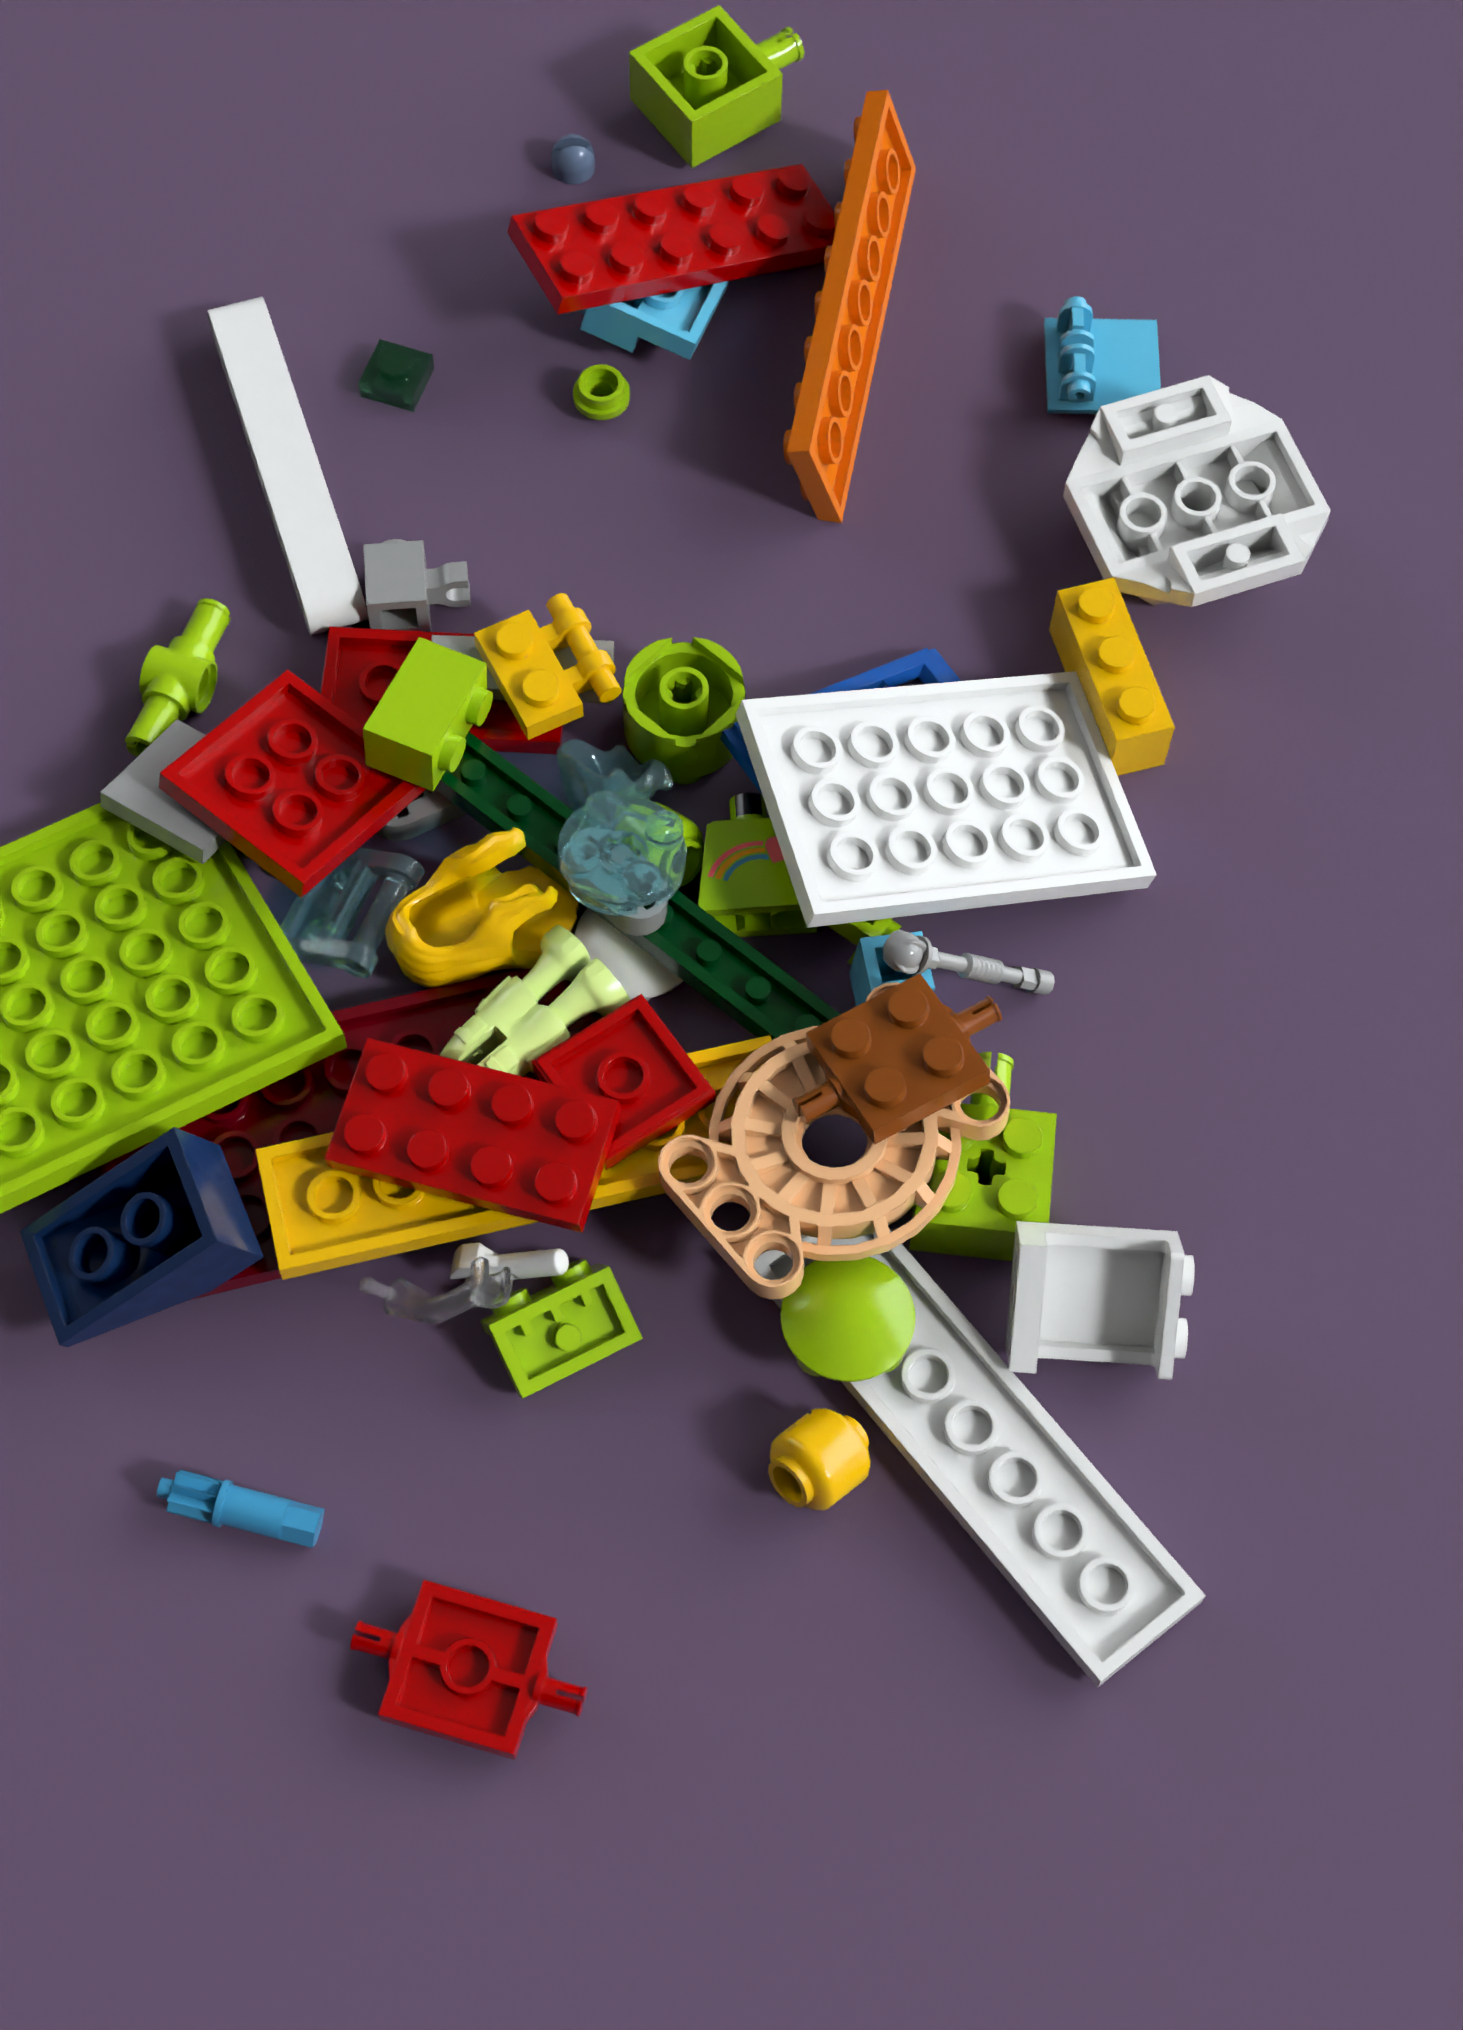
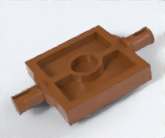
M919 973L806 1032L807 1047L824 1070L826 1083L792 1099L798 1116H801L804 1124H808L811 1120L839 1106L843 1111L859 1121L874 1144L883 1141L990 1083V1069L971 1044L970 1036L996 1022L1002 1021L1000 1009L996 1003L993 1004L992 997L986 996L974 1005L955 1013L951 1008L941 1003L926 980Z

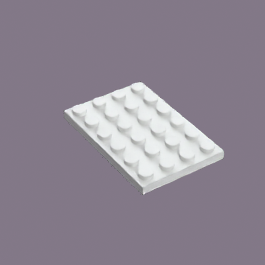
M1076 671L747 699L741 701L735 714L807 928L1148 888L1157 875Z

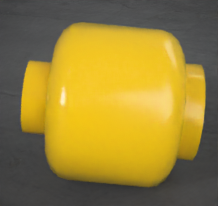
M815 1408L772 1441L770 1449L771 1463L768 1467L770 1480L779 1495L789 1504L795 1507H806L811 1510H827L867 1478L870 1469V1457L867 1449L869 1446L868 1436L863 1427L854 1418L848 1415L842 1416L831 1409Z

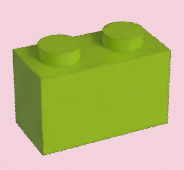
M419 637L363 728L366 765L433 792L445 771L452 773L458 767L466 746L465 737L472 725L481 726L490 711L493 692L487 690V663Z

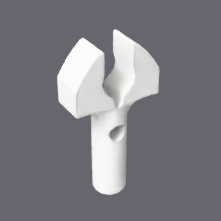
M480 1242L463 1244L454 1253L450 1279L466 1278L464 1289L493 1295L508 1294L512 1292L514 1279L563 1275L568 1269L569 1259L567 1253L560 1248L497 1254Z

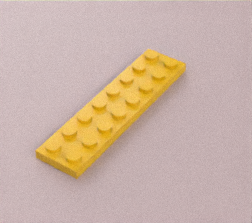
M768 1035L687 1053V1055L715 1090L717 1098L731 1073L753 1051L769 1043L772 1039ZM736 1091L726 1108L723 1120L733 1116L741 1091ZM715 1102L608 1170H605L603 1167L590 1210L666 1193L660 1183L658 1167L661 1149L670 1140L682 1135H695L709 1139V1124ZM334 1132L255 1149L282 1280L538 1222L330 1168L324 1158ZM719 1141L720 1143L732 1146V1142ZM684 1155L673 1162L670 1173L672 1177L680 1182L694 1183L706 1174L708 1166L698 1156Z

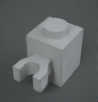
M391 539L382 543L363 544L366 606L370 629L431 632V604H441L448 607L471 606L467 561L450 562L437 568L427 569L423 540L405 541Z

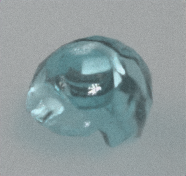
M572 739L563 742L557 748V764L567 804L570 809L586 821L607 823L621 820L638 805L648 803L658 789L670 791L673 788L672 775L662 761L650 759L642 764H638L624 746L616 745L611 751L604 752L582 740Z

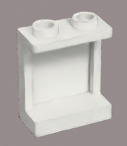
M1016 1221L1005 1342L1009 1372L1036 1373L1037 1359L1046 1358L1151 1365L1155 1368L1157 1379L1172 1380L1174 1358H1185L1188 1342L1187 1319L1179 1318L1181 1295H1192L1195 1274L1193 1255H1185L1178 1232Z

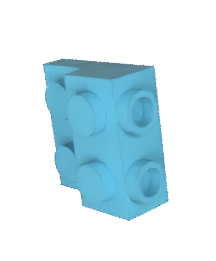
M729 281L578 310V312L584 314L580 330L629 352H633L641 338L690 360L726 291Z

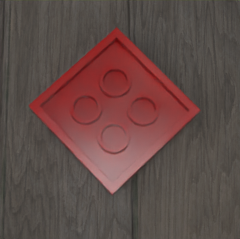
M286 670L162 770L159 776V788L301 898L426 790L367 766L365 763L363 737L364 726L289 670Z

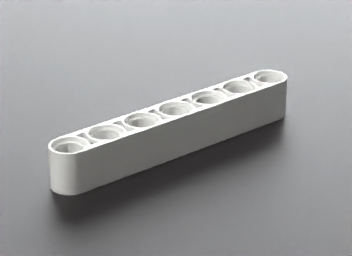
M263 296L207 310L216 348L310 636L329 631V627H344L368 620V613L359 580Z

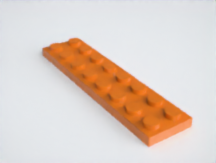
M888 90L867 91L862 114L854 120L855 146L852 158L847 159L844 165L845 191L842 202H837L835 206L834 223L836 231L833 245L828 246L825 250L824 266L826 276L823 290L817 291L815 295L814 311L816 321L813 335L808 336L805 340L804 359L806 366L803 380L798 382L794 389L795 416L792 429L786 430L783 439L784 457L788 465H793L800 480L803 499L810 502L818 520L842 523L916 171V166Z

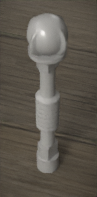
M903 930L893 931L883 946V960L891 969L905 974L917 975L919 973L922 974L926 969L942 968L957 972L961 978L993 985L1006 982L1013 984L1014 988L1043 996L1048 995L1054 987V975L1050 971L1026 967L1011 968L1004 966L1001 960L970 953H963L961 956L939 952L938 948L932 947L927 937L915 936Z

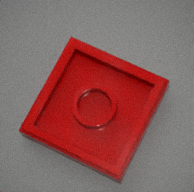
M642 994L532 1061L533 1071L540 1081L619 1100L622 1111L604 1164L605 1170H608L716 1101L715 1090Z

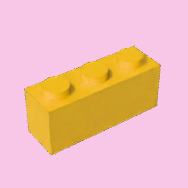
M1115 578L1058 590L1049 631L1065 672L1076 671L1117 776L1164 765L1175 726Z

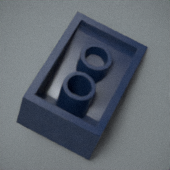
M175 1127L20 1230L57 1341L60 1346L67 1348L211 1292L264 1257L221 1146Z

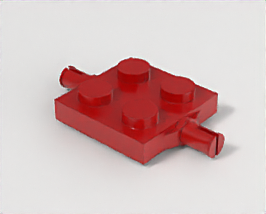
M423 1580L413 1612L402 1624L398 1633L366 1624L359 1620L355 1627L356 1634L352 1635L350 1650L361 1651L389 1660V1683L378 1712L381 1721L512 1760L516 1759L527 1722L538 1710L540 1704L580 1717L583 1709L582 1702L585 1703L588 1687H581L548 1677L547 1658L558 1627L557 1618L427 1580Z

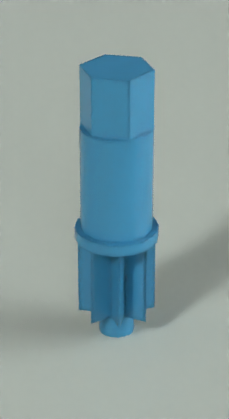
M184 1470L176 1471L174 1480L162 1477L156 1494L157 1497L166 1499L169 1502L166 1512L208 1522L215 1527L220 1528L222 1525L310 1548H313L317 1543L325 1509L236 1486L233 1485L231 1480L225 1479L222 1481Z

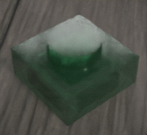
M379 339L358 382L360 396L414 412L435 369L433 354Z

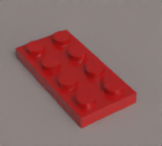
M329 627L321 695L365 726L419 637L432 641V635L474 636V634ZM492 700L490 711L481 726L473 724L469 732L496 752L561 755L564 725L528 740L505 700Z
M367 1038L324 1160L333 1169L582 1233L622 1108L619 1100Z

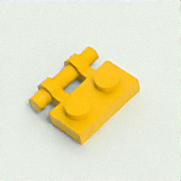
M565 593L556 594L547 601L546 607L553 618V622L539 628L530 610H526L474 632L475 646L483 661L487 663L488 670L528 740L583 717V703L578 696L579 694L594 689L599 700L606 703L616 699L622 691L614 677L616 667L608 652L599 650L589 634L592 626L583 609L574 608ZM570 647L578 663L573 667L563 670L554 653Z

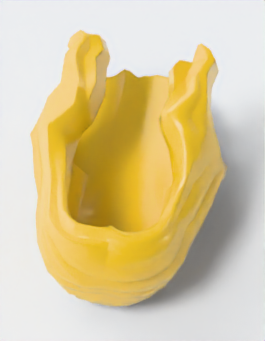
M513 827L509 831L488 834L478 843L467 845L447 856L428 882L402 899L390 914L385 928L387 946L404 975L412 982L425 988H437L459 983L502 969H530L534 967L542 954L540 943L546 932L556 925H560L571 932L577 920L579 900L538 868L527 866L520 870L501 873L495 867L506 859L515 856L526 846L524 832L519 828Z

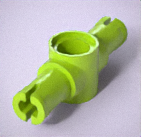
M210 598L200 599L181 636L174 637L168 647L155 645L148 652L139 680V690L144 706L125 738L127 750L135 757H138L177 719L182 722L190 711L202 713L210 704L218 677V667L213 652L231 621L228 608L219 601Z

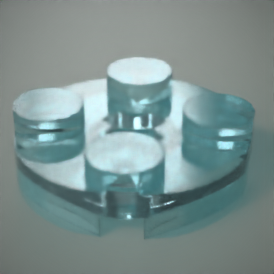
M609 790L597 791L587 798L585 805L577 809L567 819L558 840V866L560 874L562 872L564 878L569 883V891L584 906L599 913L613 916L637 914L638 907L649 905L656 900L657 906L668 901L678 890L685 873L687 846L683 836L684 826L682 820L674 812L668 811L655 802L642 797L618 795ZM616 846H627L632 848L633 852L639 855V857H626L622 864L612 861V851L609 849Z

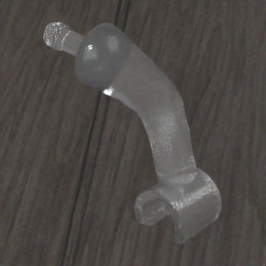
M478 1257L470 1264V1282L439 1295L430 1294L403 1277L395 1279L390 1287L376 1282L371 1277H364L360 1281L359 1289L363 1293L383 1298L384 1311L388 1315L426 1324H439L476 1306L498 1308L507 1304L510 1299V1268L504 1267L498 1273L489 1274L488 1259Z

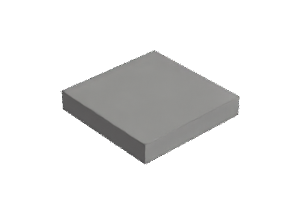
M177 719L100 792L101 807L199 863L204 864L227 840L159 788L160 772L206 736Z

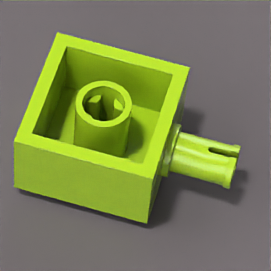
M718 5L629 52L630 99L688 165L693 168L781 121L783 73L780 69L804 58V47L798 34H793V29L788 26L779 33L755 44L725 10Z
M992 1052L978 1053L990 1068ZM998 1053L997 1066H995L994 1073L1004 1083L1010 1096L1014 1060L1006 1054ZM982 1093L971 1094L970 1104L961 1103V1109L964 1114L978 1121L993 1117L999 1109L992 1097ZM1010 1108L1006 1127L999 1135L989 1140L980 1141L961 1137V1157L954 1186L939 1213L917 1235L910 1238L909 1250L1013 1261L1016 1221L1049 1223L1057 1114ZM938 1131L939 1134L950 1140L949 1133ZM936 1159L933 1175L928 1184L934 1194L945 1176L948 1160ZM978 1180H987L989 1185L979 1184ZM916 1204L913 1206L912 1219L922 1210Z

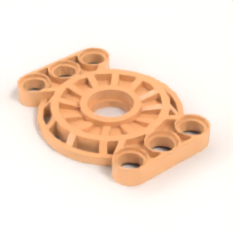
M884 983L874 988L867 996L866 1001L900 983ZM818 1026L783 1034L753 1051L731 1073L716 1098L709 1124V1139L695 1135H682L670 1140L661 1149L658 1158L660 1183L671 1200L750 1290L759 1297L770 1300L783 1299L793 1294L801 1285L804 1276L803 1257L818 1261H851L884 1253L917 1235L939 1213L955 1183L961 1157V1137L976 1141L989 1140L999 1135L1006 1127L1010 1110L1009 1091L991 1069L990 1083L969 1095L982 1093L992 1097L999 1108L993 1117L980 1121L969 1118L961 1109V1102L967 1097L965 1096L877 1144L872 1142L862 1127L867 1136V1146L861 1158L855 1163L844 1167H826L811 1161L802 1146L805 1130L813 1121L828 1115L849 1117L860 1126L861 1124L839 1106L811 1120L808 1124L802 1122L801 1116H798L794 1108L792 1099L826 1083L824 1070L807 1047L806 1032ZM736 1091H741L733 1116L723 1120L726 1108ZM938 1131L949 1133L950 1140L939 1134ZM719 1141L732 1142V1146L720 1143ZM684 1155L698 1156L706 1162L708 1166L707 1172L700 1180L694 1183L680 1182L672 1177L670 1173L671 1165L676 1159ZM936 1159L948 1160L945 1176L934 1194L928 1184L933 1175ZM727 1202L739 1203L747 1208L750 1218L744 1227L736 1231L722 1230L711 1219L713 1212L718 1206ZM915 1204L922 1208L911 1221L890 1233L888 1225L902 1218ZM870 1233L875 1238L855 1245H831L832 1239H853ZM801 1235L817 1238V1244L802 1241ZM778 1250L791 1258L793 1266L785 1277L769 1280L756 1272L754 1268L756 1259L766 1251Z

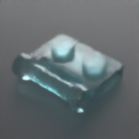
M358 848L302 898L297 895L280 928L301 962L343 969L355 977L367 979L371 976L378 963V957L375 953L385 935V928L390 914L401 900L404 899L408 890H415L425 870L419 862L404 854ZM377 880H385L353 941H346Z

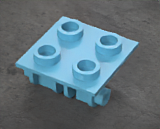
M1078 296L1065 300L1064 306L1059 310L1058 318H1044L1047 413L1097 414L1100 406L1161 389L1157 320L1093 319L1092 308L1086 303L1084 298Z

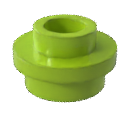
M597 364L590 366L581 373L574 384V405L581 414L594 420L615 418L622 414L629 405V384L622 374L610 365Z

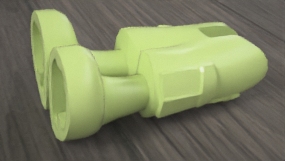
M556 925L543 935L540 943L542 954L528 974L522 980L517 976L513 978L507 976L479 1003L475 1009V1015L454 1032L455 1035L449 1040L439 1056L524 1077L529 1072L534 1073L533 1060L570 1038L567 1028L575 1021L592 1012H596L604 1017L631 999L614 975L598 958H594L591 961L585 946L574 934L564 927ZM562 981L572 982L549 1006L538 1004L548 992Z

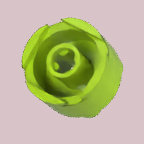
M672 637L655 641L643 648L631 660L626 669L622 695L624 736L629 749L639 762L658 774L670 777L671 780L678 784L687 785L697 782L702 776L717 771L733 758L732 754L720 740L723 730L733 727V724L738 722L735 714L741 701L745 700V685L741 667L737 660L717 643L697 637H692V643H672Z

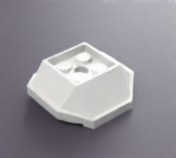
M1209 375L1100 406L1090 428V433L1067 478L1063 494L1103 579L1114 577L1120 592L1136 595L1153 606L1173 603L1194 607L1302 574L1326 526L1331 511L1283 420L1255 402L1229 393L1228 386Z

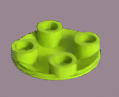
M872 1257L851 1261L815 1260L804 1267L801 1285L793 1294L783 1298L781 1306L782 1332L789 1349L796 1357L799 1367L809 1375L822 1376L835 1381H863L894 1370L902 1361L915 1330V1307L907 1286L890 1267Z

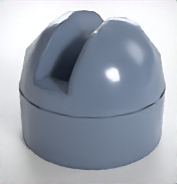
M570 133L561 137L554 144L551 153V166L553 175L559 181L573 185L581 184L593 176L595 172V153L589 140L580 135Z

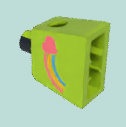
M753 792L733 796L729 800L730 820L713 821L707 824L698 906L739 937L817 932V927L807 928L771 819L767 818V809L763 796Z

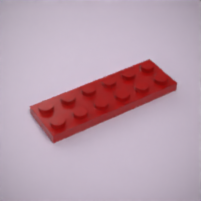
M803 164L511 215L507 233L558 315L824 262L826 248L833 245L836 229L833 208Z

